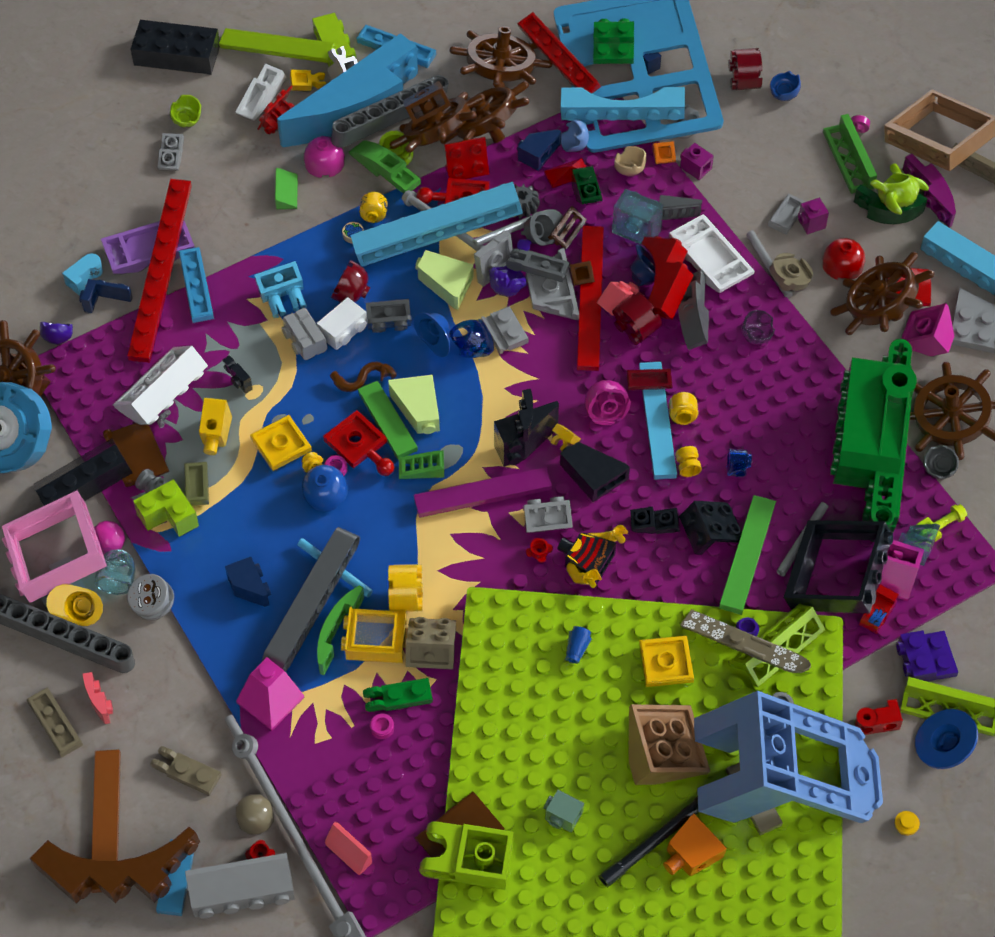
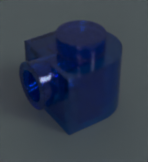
M728 449L727 476H746L747 468H751L752 454H748L747 449Z

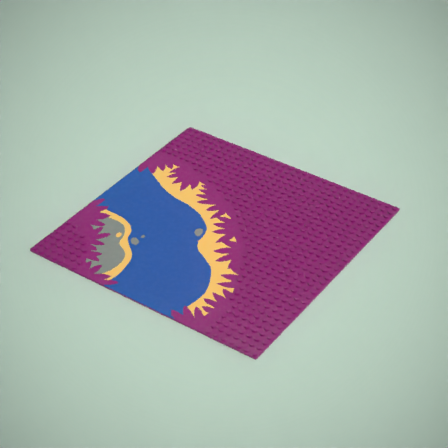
M620 97V98H614V99H611V100H625V99H624L623 97ZM560 112L504 138L499 143L487 146L489 175L466 180L490 181L489 189L513 182L514 186L516 184L518 187H521L524 183L526 188L532 186L533 191H537L539 195L540 205L537 212L555 209L563 216L568 208L573 206L587 219L583 226L604 227L602 294L610 282L623 281L636 284L632 279L630 266L638 256L636 245L639 244L645 248L641 244L644 237L659 236L670 239L669 232L697 218L658 220L660 195L702 200L700 216L704 214L755 272L753 275L721 293L705 283L704 306L709 311L708 343L691 350L687 348L684 340L678 310L673 320L661 318L662 326L643 342L634 345L625 331L620 332L614 325L616 321L615 316H612L601 307L599 371L577 370L579 319L574 320L533 309L528 284L515 296L511 297L500 296L495 293L491 288L490 282L483 287L477 281L474 253L477 251L458 237L453 236L363 266L368 274L367 286L370 289L365 298L360 297L355 303L366 311V303L409 299L412 322L411 326H407V330L395 331L394 328H385V332L373 333V330H368L367 323L363 331L356 333L346 345H342L338 350H335L327 343V350L304 360L301 354L296 355L292 348V340L290 338L286 339L281 329L284 327L283 318L296 312L293 310L289 295L280 297L286 314L281 317L277 309L279 318H273L269 303H263L254 275L296 261L303 280L304 289L301 290V293L307 305L306 309L317 324V322L341 303L332 299L331 295L335 293L333 291L344 270H346L349 261L352 260L360 265L353 243H348L343 238V227L347 223L357 222L362 225L365 231L420 212L413 205H405L402 200L403 193L396 188L383 195L387 199L388 205L386 217L381 222L369 223L363 220L359 213L360 206L207 276L206 281L214 319L196 323L192 322L186 287L166 295L150 363L129 361L127 357L139 308L38 355L41 366L53 364L56 367L54 373L44 374L51 381L45 389L44 395L80 456L106 442L103 431L107 429L115 431L135 423L118 411L113 404L173 347L193 346L208 365L203 370L204 374L188 385L189 389L185 393L177 395L173 399L174 403L172 406L166 409L167 411L170 410L171 414L163 421L164 427L160 428L157 420L149 425L169 469L168 473L160 475L164 479V484L174 479L185 495L184 464L207 462L209 504L192 506L196 512L199 526L180 537L169 521L147 531L136 513L133 500L146 494L144 490H139L135 485L125 487L123 480H120L101 492L149 574L162 577L172 587L174 603L170 609L231 714L236 719L243 734L253 736L257 740L258 750L255 755L346 910L353 912L366 937L377 936L437 901L439 879L425 877L419 872L421 861L430 856L416 842L415 837L425 830L430 822L436 821L445 814L466 596L469 587L719 607L739 543L714 542L702 555H697L694 553L680 518V532L661 534L632 532L630 510L652 506L654 511L677 508L680 516L693 501L726 502L732 508L741 531H743L751 502L755 495L774 500L776 503L744 609L790 612L791 609L783 597L794 562L785 576H780L777 573V569L819 504L824 502L828 505V509L821 520L862 521L863 510L866 506V501H864L866 488L833 484V475H830L831 464L834 458L833 445L834 441H836L835 428L839 416L837 413L838 404L841 399L840 386L844 370H846L845 367L790 300L783 295L780 288L676 162L655 164L652 145L653 143H660L659 141L634 145L646 152L645 168L635 176L622 175L614 167L616 154H622L625 147L596 153L588 151L587 147L577 152H566L561 144L539 171L518 161L517 146L530 133L558 129L562 134L569 129L566 124L571 121L561 120ZM597 120L600 133L603 136L646 128L642 120ZM587 124L588 131L595 130L593 124ZM582 158L587 167L593 166L603 199L599 202L580 204L576 201L572 182L552 188L544 175V171ZM445 166L420 177L421 184L412 190L417 193L420 188L428 187L432 192L446 193L448 173ZM432 200L426 205L434 208L445 204V201ZM571 214L568 220L566 221V225L573 217V214ZM514 216L466 233L475 239L526 217L522 216L519 219L518 216ZM578 218L572 225L570 230L567 232L565 237L562 239L564 242L569 237L571 232L574 230L576 225L579 223L580 220ZM583 227L565 250L569 265L581 263ZM524 228L510 233L512 249H518L517 243L520 239H527L525 235H521ZM532 243L529 251L553 257L558 254L561 246L554 243L545 246ZM425 250L473 264L474 278L458 310L451 307L418 279V270L415 269L418 258H422ZM684 259L683 263L687 265V269L692 274L697 272V269ZM654 283L649 286L643 285L639 287V291L645 295V298L649 299ZM580 285L573 286L579 311ZM510 306L528 336L529 342L499 354L481 323V317H488L491 313ZM418 313H439L446 318L451 329L449 337L450 350L447 356H437L417 335L414 328V318ZM230 355L236 364L238 363L251 377L253 390L245 394L241 388L237 389L231 381L232 375L224 369L223 366L225 364L222 359ZM370 362H380L391 366L397 374L394 379L433 375L440 431L431 434H417L389 394L388 380H392L390 376L385 377L381 381L380 372L377 370L368 373L362 387L378 380L418 447V451L410 455L444 450V478L399 479V460H397L389 444L386 443L375 452L382 458L392 460L394 471L388 476L380 475L377 472L376 464L370 458H366L354 469L347 463L348 470L344 477L347 481L348 493L345 501H342L332 511H318L313 509L303 496L302 483L304 476L307 474L304 471L305 469L302 468L301 461L303 456L272 471L250 438V434L290 415L311 445V452L320 455L323 458L322 465H324L329 457L339 454L324 441L323 436L356 410L380 431L359 396L358 390L344 392L338 389L330 378V374L333 371H337L349 383L355 382L361 368ZM661 362L662 369H671L673 388L665 389L668 413L669 401L674 394L688 392L696 397L698 416L694 422L680 425L673 422L669 414L674 456L678 449L685 446H694L698 450L699 457L697 460L701 463L702 471L696 476H681L678 469L680 463L677 462L675 456L677 478L654 480L642 390H628L626 371L639 370V363ZM602 380H611L619 383L627 391L631 401L630 410L623 419L619 417L613 420L615 423L612 425L596 424L588 415L585 407V397L589 388ZM531 389L533 408L558 401V424L565 426L580 437V443L626 463L630 467L629 479L592 502L560 466V453L562 452L560 448L563 445V441H558L556 445L551 443L552 438L557 435L555 432L525 460L517 465L504 467L494 447V421L518 414L522 390ZM204 398L227 400L232 414L226 446L218 447L216 455H207L203 452L204 444L199 435ZM352 436L349 440L351 442H358L361 440V437ZM908 444L906 448L900 515L893 532V540L924 549V553L909 601L897 599L895 607L877 634L859 625L864 613L815 611L817 615L838 616L843 619V670L899 639L900 634L910 633L995 584V550L967 516L961 523L955 520L940 529L942 538L930 545L926 542L929 536L923 538L920 534L926 527L920 531H917L915 528L917 523L927 517L934 523L951 512L950 507L957 504L937 479L931 477L926 472L923 462ZM423 463L424 468L428 467V463ZM405 464L406 471H410V464ZM414 464L415 469H419V464ZM547 467L552 490L421 518L418 516L414 501L415 494ZM564 497V501L570 500L573 528L526 533L523 506L528 505V500L541 499V503L550 502V498ZM618 525H623L628 531V534L623 535L626 540L622 544L618 541L615 542L617 543L616 554L597 586L591 588L589 584L574 583L565 567V557L567 554L557 550L561 539L566 538L575 542L580 533L608 532ZM337 527L360 536L359 545L345 569L373 590L370 597L364 596L359 609L389 611V565L422 564L423 611L406 612L407 625H405V643H403V663L346 660L345 651H341L342 636L346 637L347 630L343 628V619L331 642L334 658L325 675L320 674L317 647L322 626L337 602L354 589V587L340 578L293 662L286 671L305 698L273 731L237 704L236 700L249 675L262 663L266 648L317 562L315 558L297 545L300 539L304 538L322 552ZM535 538L544 539L553 546V551L547 555L544 563H539L537 559L526 555V549L530 548V544ZM823 539L806 594L859 596L874 542L870 540ZM248 557H252L254 564L259 563L263 576L260 577L262 583L267 582L271 595L268 596L269 606L264 607L236 597L228 581L225 566ZM410 618H448L456 620L453 669L406 667V638ZM357 622L354 644L392 647L394 624ZM429 678L433 703L390 711H366V703L374 700H383V696L364 698V689ZM387 714L393 719L394 732L389 738L377 739L371 734L370 721L375 715ZM334 822H338L371 852L372 864L362 874L358 875L325 845V840Z

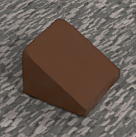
M591 261L569 265L573 286L595 282Z

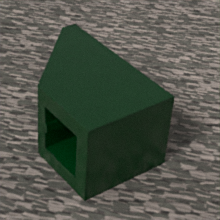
M593 166L572 169V188L576 201L580 204L602 201L603 198Z

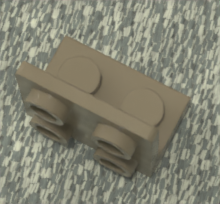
M410 618L406 638V667L453 669L456 620L448 618Z

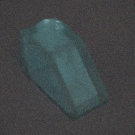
M940 525L910 526L907 534L902 532L898 542L924 549L920 565L924 566L933 548Z

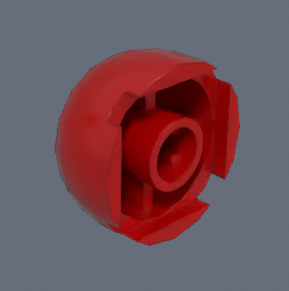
M836 239L825 249L822 258L823 269L833 279L846 278L853 280L863 271L865 252L860 244L853 239Z

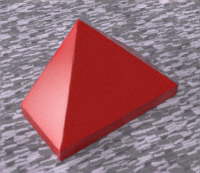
M580 158L545 170L544 175L551 187L555 188L572 182V169L587 166L583 159Z

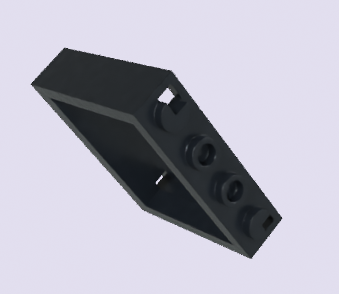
M808 520L783 597L790 609L793 610L797 605L801 604L811 606L817 612L870 614L872 605L876 601L878 584L882 581V570L888 560L887 553L890 545L893 543V533L886 522ZM823 539L875 540L859 596L806 594Z

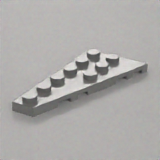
M959 288L952 323L954 331L952 345L995 353V305Z

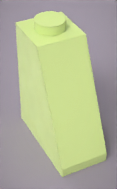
M425 250L422 258H418L415 269L418 270V279L451 307L458 310L474 278L473 264Z
M433 375L388 380L390 397L417 434H431L440 431Z

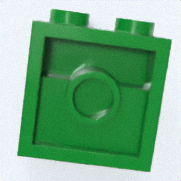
M623 18L618 22H610L608 19H600L598 22H594L593 64H634V21Z

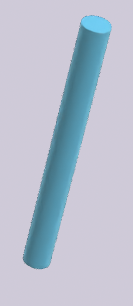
M304 538L300 539L297 544L316 560H318L322 553ZM345 570L341 578L354 588L362 586L364 596L367 598L373 593L371 588Z

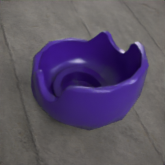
M40 322L39 331L41 337L48 343L61 344L71 338L73 325Z

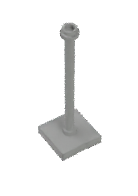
M407 190L402 196V200L407 206L413 205L420 211L431 209L417 198V193ZM506 230L498 234L487 245L478 247L472 245L474 238L467 233L456 235V237L477 251L474 253L477 281L483 287L490 282L489 269L506 266L507 259L512 258L510 257V253L513 250L511 234Z

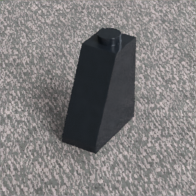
M577 442L572 446L569 445L560 453V466L592 502L629 479L630 467L626 463L583 443Z

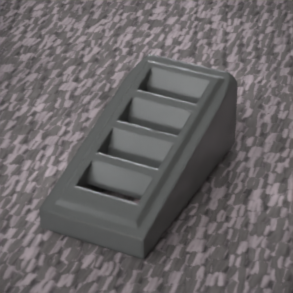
M660 195L657 219L698 217L701 214L702 200Z

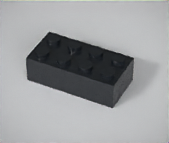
M140 19L130 50L134 66L212 75L220 48V39L217 28Z

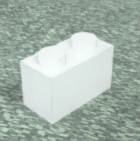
M347 297L317 322V326L326 338V342L335 350H338L342 345H346L356 333L365 329L367 314L365 310Z

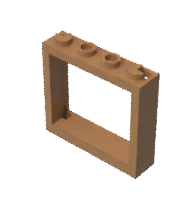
M932 89L884 125L885 142L951 171L995 137V116ZM934 111L976 131L951 149L909 129Z

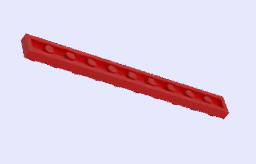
M170 179L127 355L129 361L147 363L151 361L192 188L191 181Z

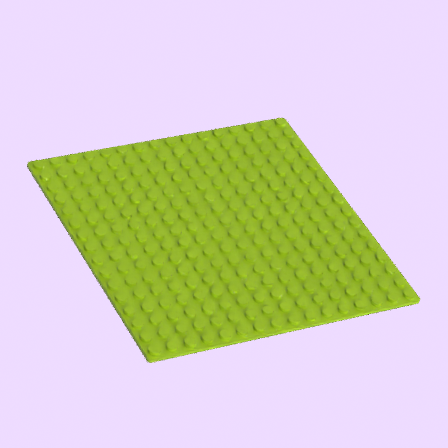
M469 587L466 596L445 813L473 791L505 830L514 832L513 846L505 890L439 879L433 937H842V817L795 801L775 807L783 824L781 827L759 835L750 817L733 823L701 812L696 814L727 849L721 860L693 876H689L683 868L674 875H671L663 865L671 857L667 852L668 843L679 829L628 869L621 878L608 888L603 885L598 876L689 805L698 796L697 788L728 776L726 768L740 763L739 750L728 753L702 744L710 768L709 774L656 785H635L629 765V706L631 704L691 705L694 718L756 691L771 696L777 692H784L791 696L795 705L843 722V619L838 616L818 615L825 630L797 653L809 660L811 663L809 670L803 673H792L779 669L759 687H756L751 682L746 671L737 669L732 662L742 652L681 627V623L691 609L733 627L736 626L740 619L749 617L757 622L759 626L757 637H761L789 612L744 609L742 615L715 606ZM812 620L806 624L805 633L807 634L816 628ZM574 626L588 629L591 631L590 637L592 638L578 664L571 663L565 659L569 631H572ZM793 634L790 637L789 648H793L796 645L797 634ZM687 636L694 683L646 687L639 640ZM759 663L753 668L757 677L763 673L764 663ZM795 733L798 774L841 788L838 748ZM557 790L584 803L583 813L572 833L563 828L557 829L551 826L548 820L545 819L546 810L543 809L550 795L554 797ZM483 855L482 859H488V856Z

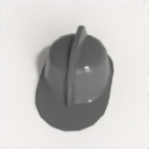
M555 209L536 212L526 220L524 231L521 232V235H525L533 244L541 246L553 244L555 240H550L548 236L563 216ZM565 222V224L563 225V227L560 229V231L558 232V234H557L558 236L561 234V232L563 231V229L566 227V222Z

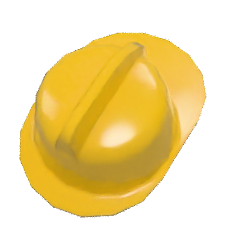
M62 584L52 589L47 597L46 606L50 614L80 626H89L96 623L103 613L101 598L90 589Z

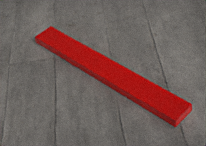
M583 226L581 262L591 261L595 282L580 285L577 370L599 371L601 306L597 302L602 295L604 227Z

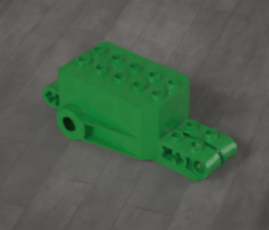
M904 339L894 340L890 344L887 355H883L882 361L852 357L849 370H844L840 386L841 399L839 400L837 411L839 416L835 428L836 441H834L833 445L834 458L830 470V475H833V484L866 488L864 497L866 506L863 510L862 521H885L892 533L895 530L900 515L911 401L917 384L916 374L911 369L912 346Z

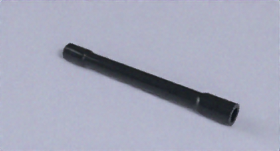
M698 796L622 859L603 871L598 876L603 885L607 888L611 886L628 869L682 827L692 814H698Z

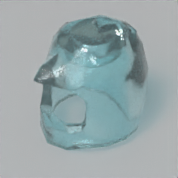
M123 549L110 550L104 555L107 567L95 572V585L101 591L108 594H127L129 587L132 586L135 579V562L132 556Z

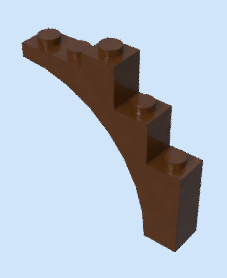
M188 827L174 840L155 851L119 861H97L81 858L63 851L47 840L30 857V860L39 872L76 904L91 893L93 885L99 888L115 904L119 899H123L129 894L133 885L155 903L159 898L166 896L170 890L172 883L168 875L176 872L181 862L197 850L200 840L197 833Z

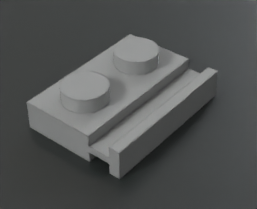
M510 306L493 312L488 317H481V323L499 354H503L505 350L510 351L528 344L529 338Z

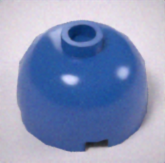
M324 464L315 466L307 472L303 479L302 492L304 499L313 509L326 512L336 509L342 501H345L348 486L340 470L334 466Z

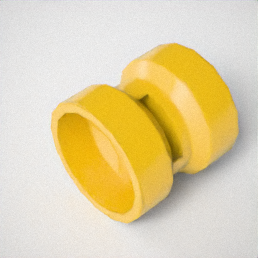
M685 446L676 451L675 456L677 462L680 463L678 469L681 476L693 477L702 471L701 463L697 460L699 454L696 447Z

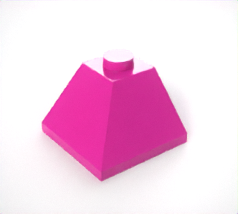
M946 303L911 311L901 339L907 340L911 344L912 351L928 356L949 353L954 339V331L949 306Z
M266 657L249 675L236 702L268 729L273 731L305 697L287 673Z

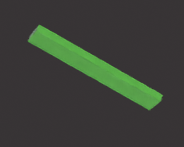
M753 496L719 609L742 615L776 501Z

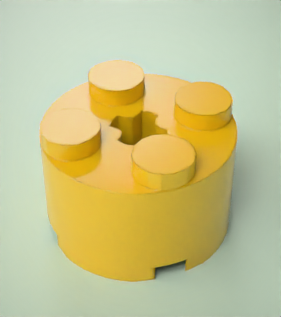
M422 564L389 565V611H401L406 609V612L423 611Z

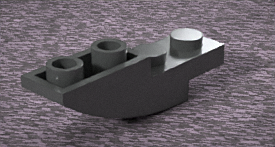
M701 270L693 273L694 276L678 308L684 340L689 350L708 343L709 311L704 306L705 274Z

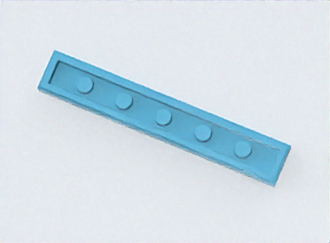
M661 362L639 363V370L662 369ZM665 389L642 390L654 480L677 478Z

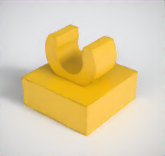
M557 423L552 430L557 435L552 438L551 443L556 445L558 441L562 440L561 451L570 444L574 445L581 440L580 437L561 424Z

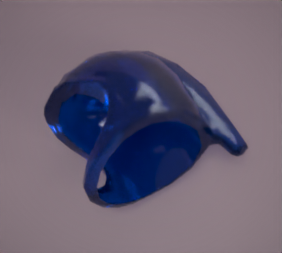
M481 319L462 321L449 332V336L459 348L460 356L480 358L489 356L494 351L492 336ZM464 328L468 331L464 336H453L454 332L458 329Z

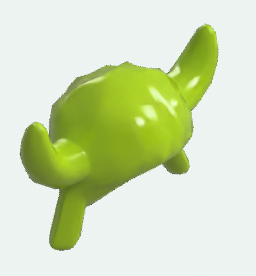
M893 163L890 165V171L893 175L884 183L876 179L872 180L870 185L877 189L878 196L890 211L901 215V208L913 204L919 190L928 191L929 187L923 180L902 173L898 165Z

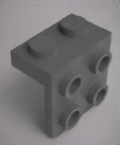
M409 299L366 303L368 330H373V333L385 332V328H394L395 331L407 330V326H411L412 319Z

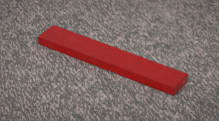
M534 12L517 23L522 32L551 61L574 88H583L590 93H594L601 87L593 75Z

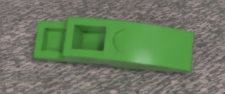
M363 140L349 151V154L376 177L381 175L403 194L407 190H414L421 184V179L406 167V162L377 143Z

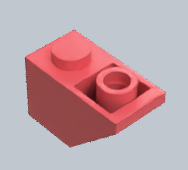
M610 282L597 304L614 316L612 310L633 293L635 295L642 293L639 291L640 288L632 282Z

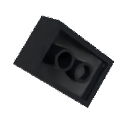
M558 401L533 408L532 430L526 442H523L521 433L517 434L515 420H518V414L494 421V447L504 467L517 465L525 460L554 433L552 430L558 423L559 417Z

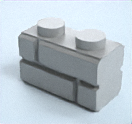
M302 308L283 318L284 327L281 328L286 339L290 338L292 340V348L296 355L301 354L304 360H308L316 354L319 355L327 350L326 338L306 308Z

